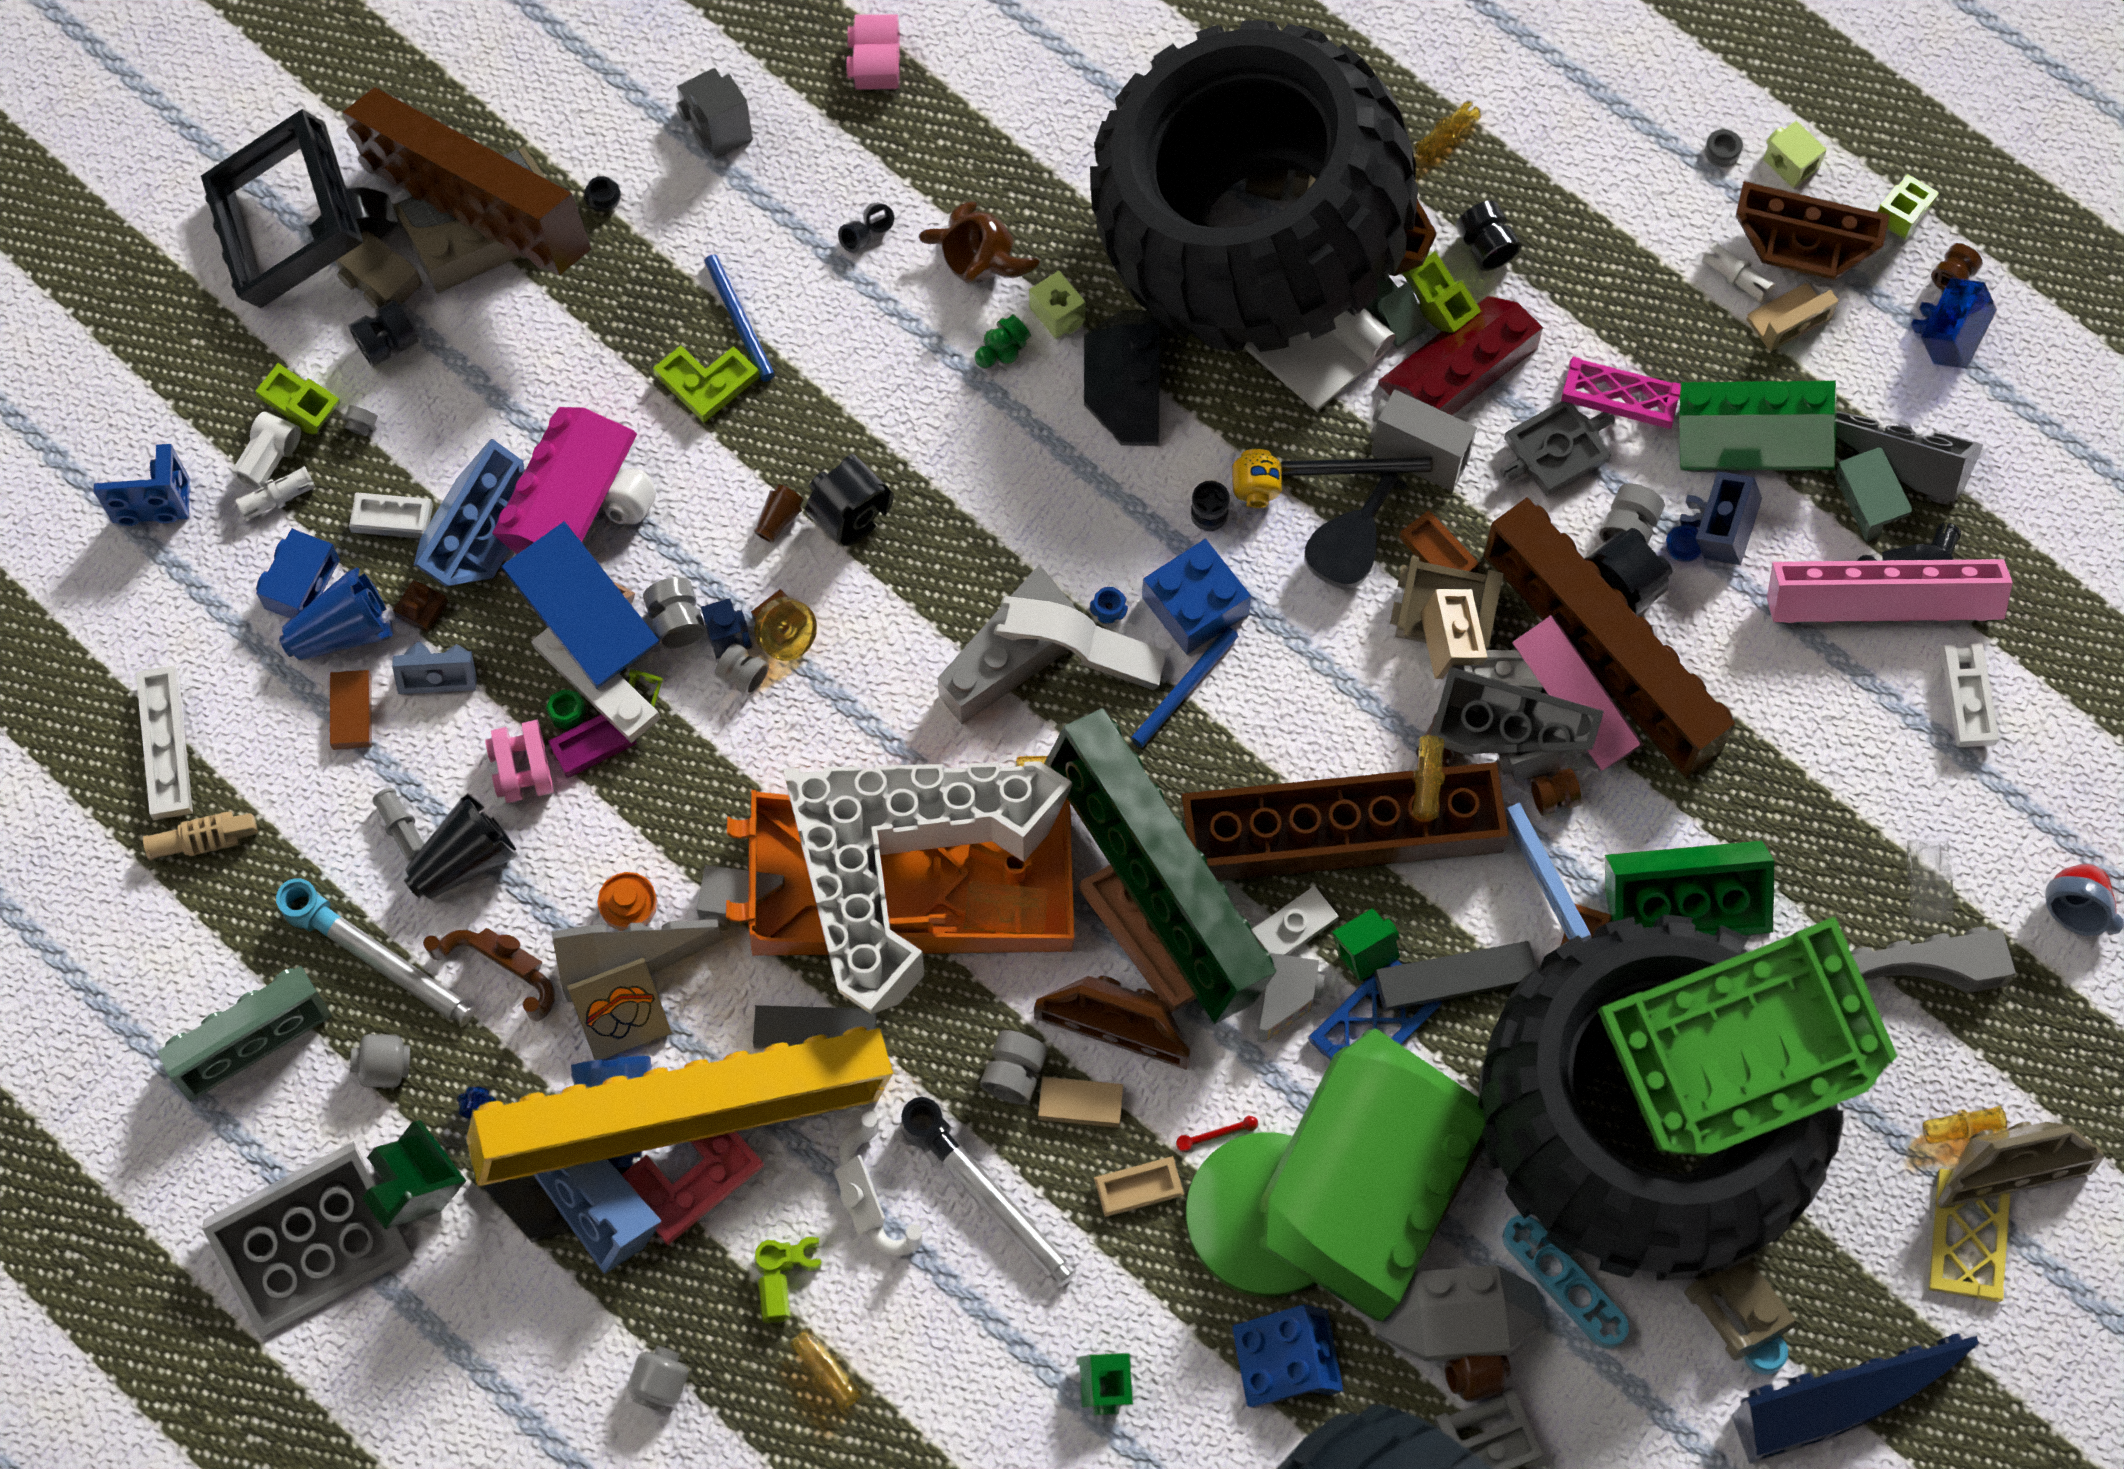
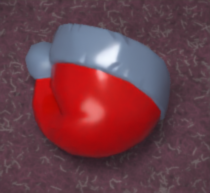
M2079 864L2064 868L2047 884L2045 890L2047 908L2052 917L2064 928L2084 936H2096L2105 931L2109 934H2118L2123 929L2124 920L2117 914V905L2110 878L2101 868L2094 864Z

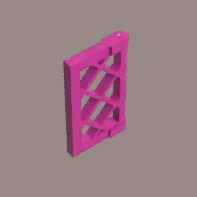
M1572 356V359L1569 361L1570 367L1561 401L1667 429L1672 428L1681 384L1666 382ZM1582 372L1593 374V376L1586 377ZM1605 381L1613 390L1601 393L1594 384ZM1618 381L1628 383L1631 385L1623 387ZM1584 388L1588 393H1584V392H1580V391H1576V390H1577V389ZM1642 391L1649 400L1638 402L1631 394ZM1655 391L1666 393V395L1659 396ZM1621 397L1626 403L1615 401L1612 399ZM1658 407L1663 413L1649 409Z

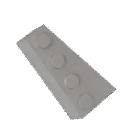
M1040 564L1010 596L1050 601L1077 610ZM1001 606L937 678L939 697L962 725L1070 650L1050 641L1039 639H1018L1012 641L995 635V627L998 624L1005 625L1008 609Z

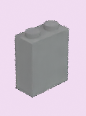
M1394 389L1387 402L1384 400L1380 401L1372 420L1375 423L1369 435V438L1374 440L1371 454L1378 458L1432 457V472L1413 474L1453 492L1469 463L1477 427Z

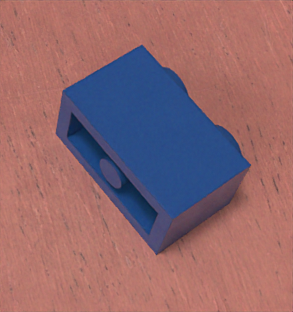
M291 528L286 539H282L278 543L274 552V561L268 572L264 571L258 579L256 594L264 609L292 619L321 595L340 562L333 544Z

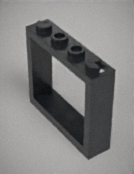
M303 109L201 175L206 193L204 198L210 206L214 219L213 228L219 236L223 249L222 258L228 266L232 279L231 288L235 289L237 297L242 301L262 308L364 243L326 124L323 120ZM301 149L327 232L260 274L235 191Z

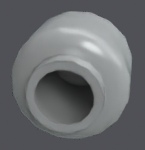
M367 1034L362 1037L359 1048H351L350 1072L358 1073V1079L362 1086L395 1088L400 1084L402 1078H408L410 1045H403V1040L400 1036Z
M656 1346L654 1353L642 1352L638 1355L628 1381V1390L634 1394L633 1402L661 1412L665 1411L666 1406L672 1407L678 1404L689 1375L688 1368L678 1362L680 1353Z

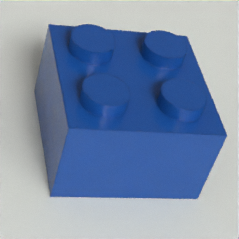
M1206 538L1143 578V600L1186 655L1222 633L1226 627H1231L1249 615L1250 593Z

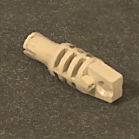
M232 811L181 822L176 830L150 836L145 835L143 836V844L149 861L181 852L185 855L195 856L222 848L239 845L238 839L258 834L255 817L251 813L233 816Z

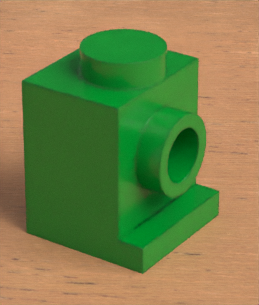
M1130 1353L1089 1354L1076 1357V1364L1080 1368L1082 1408L1093 1407L1094 1416L1118 1415L1119 1406L1133 1404ZM1100 1378L1106 1385L1103 1393H1100Z

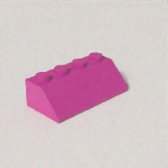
M558 407L551 416L549 426L540 443L533 450L532 458L527 468L518 479L516 488L507 506L500 513L499 521L492 534L517 555L565 521L582 542L637 433L584 407Z

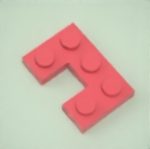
M737 1132L689 1141L703 1160L673 1184L647 1154L622 1174L624 1179L660 1218L661 1223L656 1232L667 1245L764 1167L761 1159Z

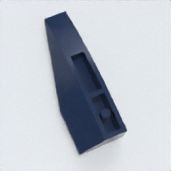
M1958 1333L1938 1340V1346L1923 1349L1921 1345L1900 1351L1896 1357L1884 1360L1882 1357L1874 1358L1859 1364L1857 1367L1846 1370H1834L1817 1378H1814L1812 1372L1804 1373L1789 1379L1788 1385L1774 1390L1773 1385L1769 1384L1749 1391V1397L1740 1400L1741 1406L1731 1415L1749 1464L1830 1440L1863 1426L1900 1406L1935 1382L1980 1344L1977 1336L1963 1339L1961 1334Z

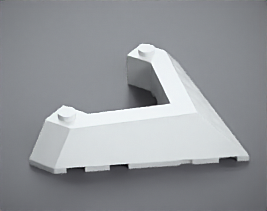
M1040 761L1024 762V766L1000 767V763H968V768H943V764L875 766V768L859 769V766L823 767V772H799V768H783L838 992L868 1013L873 1014L900 1004L924 976L923 952L890 930L880 855L992 841L1024 862L1049 834L1072 788V782Z

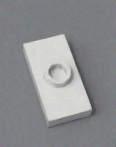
M355 493L349 528L352 533L421 538L430 523L433 503L431 499Z
M1313 886L1253 928L1252 934L1261 948L1265 949L1270 955L1271 953L1290 955L1337 922L1339 916L1318 889Z

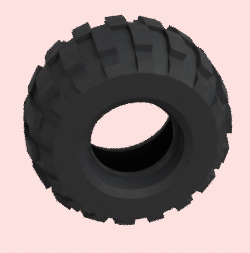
M1266 20L1242 21L1240 29L1226 32L1219 25L1197 31L1195 33L1198 40L1179 49L1172 43L1153 56L1154 59L1150 61L1152 69L1145 76L1135 73L1115 98L1116 110H1110L1106 121L1101 123L1094 142L1095 160L1098 166H1090L1092 210L1096 216L1097 233L1121 282L1135 301L1148 312L1151 311L1153 317L1166 328L1185 339L1192 334L1201 339L1209 348L1232 352L1235 349L1243 350L1247 342H1252L1259 352L1284 349L1289 347L1290 337L1306 332L1309 333L1311 340H1314L1336 329L1334 318L1343 312L1348 311L1355 316L1378 296L1377 281L1386 282L1390 274L1394 275L1406 254L1407 237L1405 230H1414L1418 187L1415 180L1417 164L1401 112L1389 89L1377 75L1375 76L1374 71L1363 58L1344 43L1338 48L1321 31L1289 23L1280 31L1274 21ZM1290 169L1310 174L1316 179L1311 187L1294 203L1264 220L1230 228L1205 226L1207 215L1218 198L1232 185L1250 175L1267 170Z
M1662 915L1657 918L1651 928H1643L1642 924L1635 925L1634 917L1605 923L1596 928L1592 939L1583 942L1578 935L1547 954L1541 966L1536 971L1534 970L1524 976L1507 999L1487 1044L1488 1049L1480 1072L1478 1105L1484 1110L1485 1119L1482 1136L1493 1169L1501 1167L1508 1180L1505 1188L1508 1198L1524 1219L1530 1214L1535 1215L1550 1229L1546 1240L1571 1257L1577 1248L1600 1259L1601 1263L1598 1269L1600 1271L1625 1278H1631L1636 1270L1656 1272V1281L1694 1279L1699 1271L1713 1268L1714 1272L1725 1271L1752 1259L1758 1250L1771 1242H1776L1798 1220L1826 1181L1829 1164L1839 1149L1844 1124V1110H1839L1838 1104L1713 1153L1690 1173L1681 1174L1657 1172L1642 1168L1625 1160L1608 1148L1597 1137L1581 1112V1099L1587 1081L1603 1063L1617 1056L1598 1010L1640 992L1644 993L1747 953L1748 951L1744 949V946L1749 939L1748 937L1724 926H1721L1714 936L1695 931V924H1692V918Z

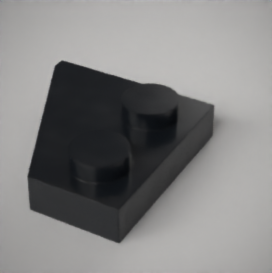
M534 1175L481 1186L531 1243L572 1232L570 1225Z

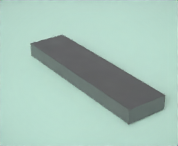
M1528 940L1377 969L1374 977L1383 1010L1386 1012L1514 987L1519 984L1524 976L1534 970L1536 971L1537 967Z

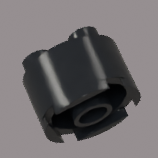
M851 454L844 458L840 465L831 472L827 473L824 471L813 478L809 485L812 493L805 506V511L838 545L841 542L844 546H850L865 538L877 527L873 520L880 512L886 516L893 504L894 493L862 460Z
M1635 528L1615 533L1584 558L1586 561H1592L1599 568L1602 578L1612 589H1618L1625 596L1628 607L1636 615L1640 614L1668 590V577L1673 573L1670 563L1664 557L1657 556L1646 543L1644 535Z

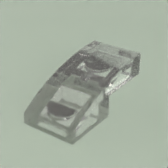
M1907 840L1910 920L1953 921V876L1949 841Z

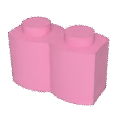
M898 14L855 15L854 26H848V48H854L853 56H847V77L854 78L855 90L899 89L900 27Z

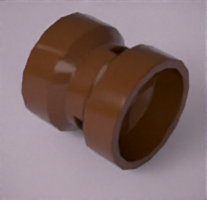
M1955 243L1944 256L1945 261L1938 263L1931 273V279L1943 292L1950 295H1960L1967 288L1969 277L1975 276L1982 267V258L1970 246Z
M1571 768L1557 771L1556 775L1551 777V779L1545 775L1531 778L1533 800L1541 816L1555 813L1558 806L1573 808L1581 805L1580 786Z

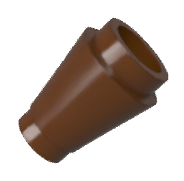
M778 484L775 490L769 491L754 533L763 540L774 543L776 538L802 511L800 506L804 499L790 488Z

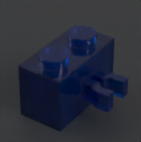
M1950 278L1936 306L1932 303L1921 302L1919 309L1923 317L1928 318L1924 320L1913 318L1910 325L1914 333L1922 334L1921 339L1933 364L1967 369L1997 308L1985 282Z

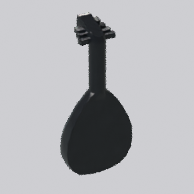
M1376 474L1381 479L1361 510L1342 514L1315 530L1305 546L1304 562L1317 578L1333 587L1341 589H1353L1367 578L1373 567L1376 555V526L1373 518L1392 488L1396 489L1398 487L1401 490H1405L1407 487V483L1401 481L1398 474Z

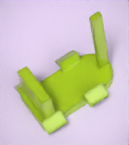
M631 668L628 683L633 688L637 679H640V676L644 677L645 681L651 684H656L658 681L651 705L654 707L663 678Z

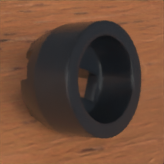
M874 202L865 208L863 221L873 232L884 233L892 227L894 213L886 204ZM882 210L884 211L885 214L877 216L870 220L871 215H874Z
M858 220L842 225L838 231L840 244L846 251L852 253L863 249L871 238L868 226Z

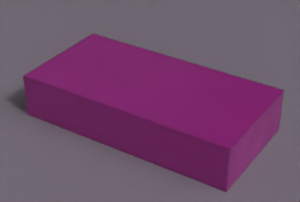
M599 715L549 740L548 743L568 779L636 745L637 741L635 740L632 743L628 741L603 715Z

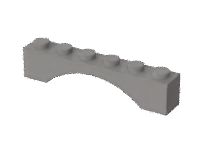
M1976 927L1964 932V935L1950 938L1949 934L1942 933L1928 937L1923 943L1911 945L1909 940H1903L1889 944L1884 950L1872 951L1870 947H1863L1851 951L1864 981L1898 975L1926 977L1949 984L1966 993L2004 987L2016 974L2003 929L1988 931L1987 927Z

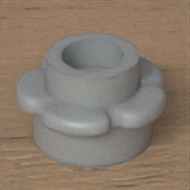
M349 405L346 415H341V418L347 421L345 428L356 434L367 436L369 430L376 431L377 429L375 423L378 415L366 409Z

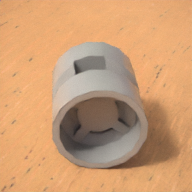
M1630 483L1620 486L1611 506L1612 511L1608 512L1600 529L1599 536L1601 540L1606 542L1617 532L1635 528L1644 535L1648 544L1654 532L1652 528L1656 527L1664 510V500L1658 493L1642 485Z
M671 577L660 580L646 588L643 593V600L649 617L654 619L652 621V628L654 634L659 639L658 645L661 648L675 649L684 647L703 637L706 633V628L700 610L695 607L696 597L691 582L687 578Z
M1010 1030L1000 1031L992 1050V1056L995 1058V1061L987 1063L980 1081V1087L990 1095L1015 1104H1028L1037 1083L1033 1074L1041 1072L1048 1054V1048L1042 1042L1028 1035Z

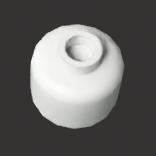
M637 468L619 469L601 504L607 517L617 524L629 525L642 521L656 497V490L652 479L647 473Z

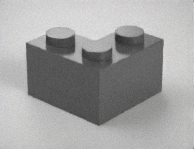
M714 67L677 86L679 101L675 104L679 115L685 123L688 121L692 123L695 128L693 133L699 146L702 149L708 148L714 159L753 140L747 100L730 74L721 77Z

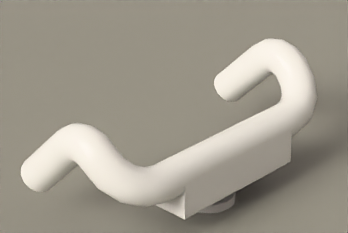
M869 1111L862 1116V1126L848 1133L840 1146L839 1159L841 1167L835 1170L834 1174L841 1189V1201L848 1208L858 1235L868 1234L874 1247L884 1255L893 1257L908 1255L922 1245V1228L917 1224L909 1225L906 1229V1237L901 1240H891L886 1236L883 1230L885 1217L861 1155L855 1156L857 1147L874 1138L879 1130L877 1115Z

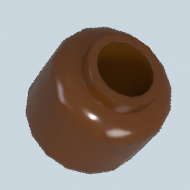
M1506 1355L1465 1356L1461 1359H1450L1445 1364V1378L1450 1391L1455 1395L1458 1394L1461 1399L1467 1402L1478 1401L1501 1394L1506 1386V1378H1509L1511 1375V1367Z

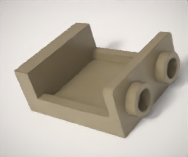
M1411 556L1410 565L1401 566L1397 587L1404 588L1402 603L1394 602L1390 624L1397 626L1395 637L1426 643L1420 613L1435 590H1472L1485 649L1488 651L1504 573L1488 570L1487 575L1420 562L1419 557Z

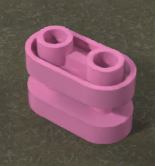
M538 719L522 723L523 735L510 737L508 728L502 727L491 730L492 738L485 739L490 762H497L499 773L492 775L497 798L504 796L507 804L523 800L521 788L534 785L538 796L554 793L545 744ZM527 750L531 770L518 773L514 753Z

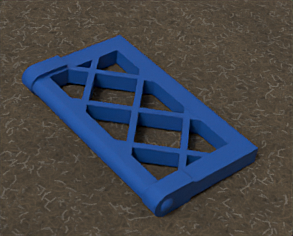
M1395 960L1383 968L1403 964H1401L1398 960ZM1373 973L1307 1038L1330 1061L1336 1052L1350 1045L1349 1024H1372V1029H1378L1377 1024H1401V1029L1391 1039L1402 1045L1442 1005V1002L1437 1001L1424 1004L1412 1018H1406L1405 1008L1400 1009V1018H1378L1376 997H1380L1379 991L1376 990L1377 984ZM1365 996H1371L1372 1017H1349V1012ZM1337 1024H1344L1345 1045H1333L1325 1037Z

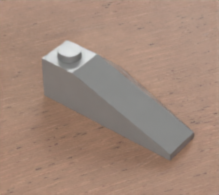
M717 919L670 921L662 925L659 930H653L651 927L644 926L643 923H630L628 929L616 932H607L606 924L551 931L561 986L567 1002H572L567 988L571 984L643 957L650 975L722 940Z

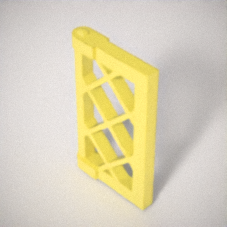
M1940 1168L1937 1178L1928 1290L2002 1302L2004 1299L2011 1193L1998 1195L1996 1214L1991 1211L1982 1199L1976 1200L1975 1203L1989 1219L1972 1231L1956 1212L1967 1203L1958 1204L1954 1207L1940 1208L1938 1199L1953 1171ZM1949 1216L1954 1219L1966 1234L1965 1237L1951 1247L1946 1244L1947 1219ZM1990 1223H1993L1996 1227L1995 1247L1992 1254L1975 1235ZM1969 1239L1986 1258L1970 1271L1953 1252ZM1948 1256L1963 1274L1962 1277L1957 1280L1943 1278L1944 1257ZM1988 1262L1993 1266L1992 1286L1979 1284L1972 1275Z

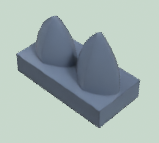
M417 641L404 655L393 656L392 669L398 694L476 690L477 677L472 651H467L458 644L450 647L444 653H431L423 643Z

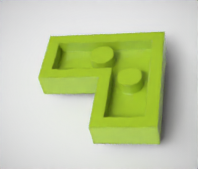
M681 345L653 367L654 375L703 423L760 377L759 370L734 346L706 369Z

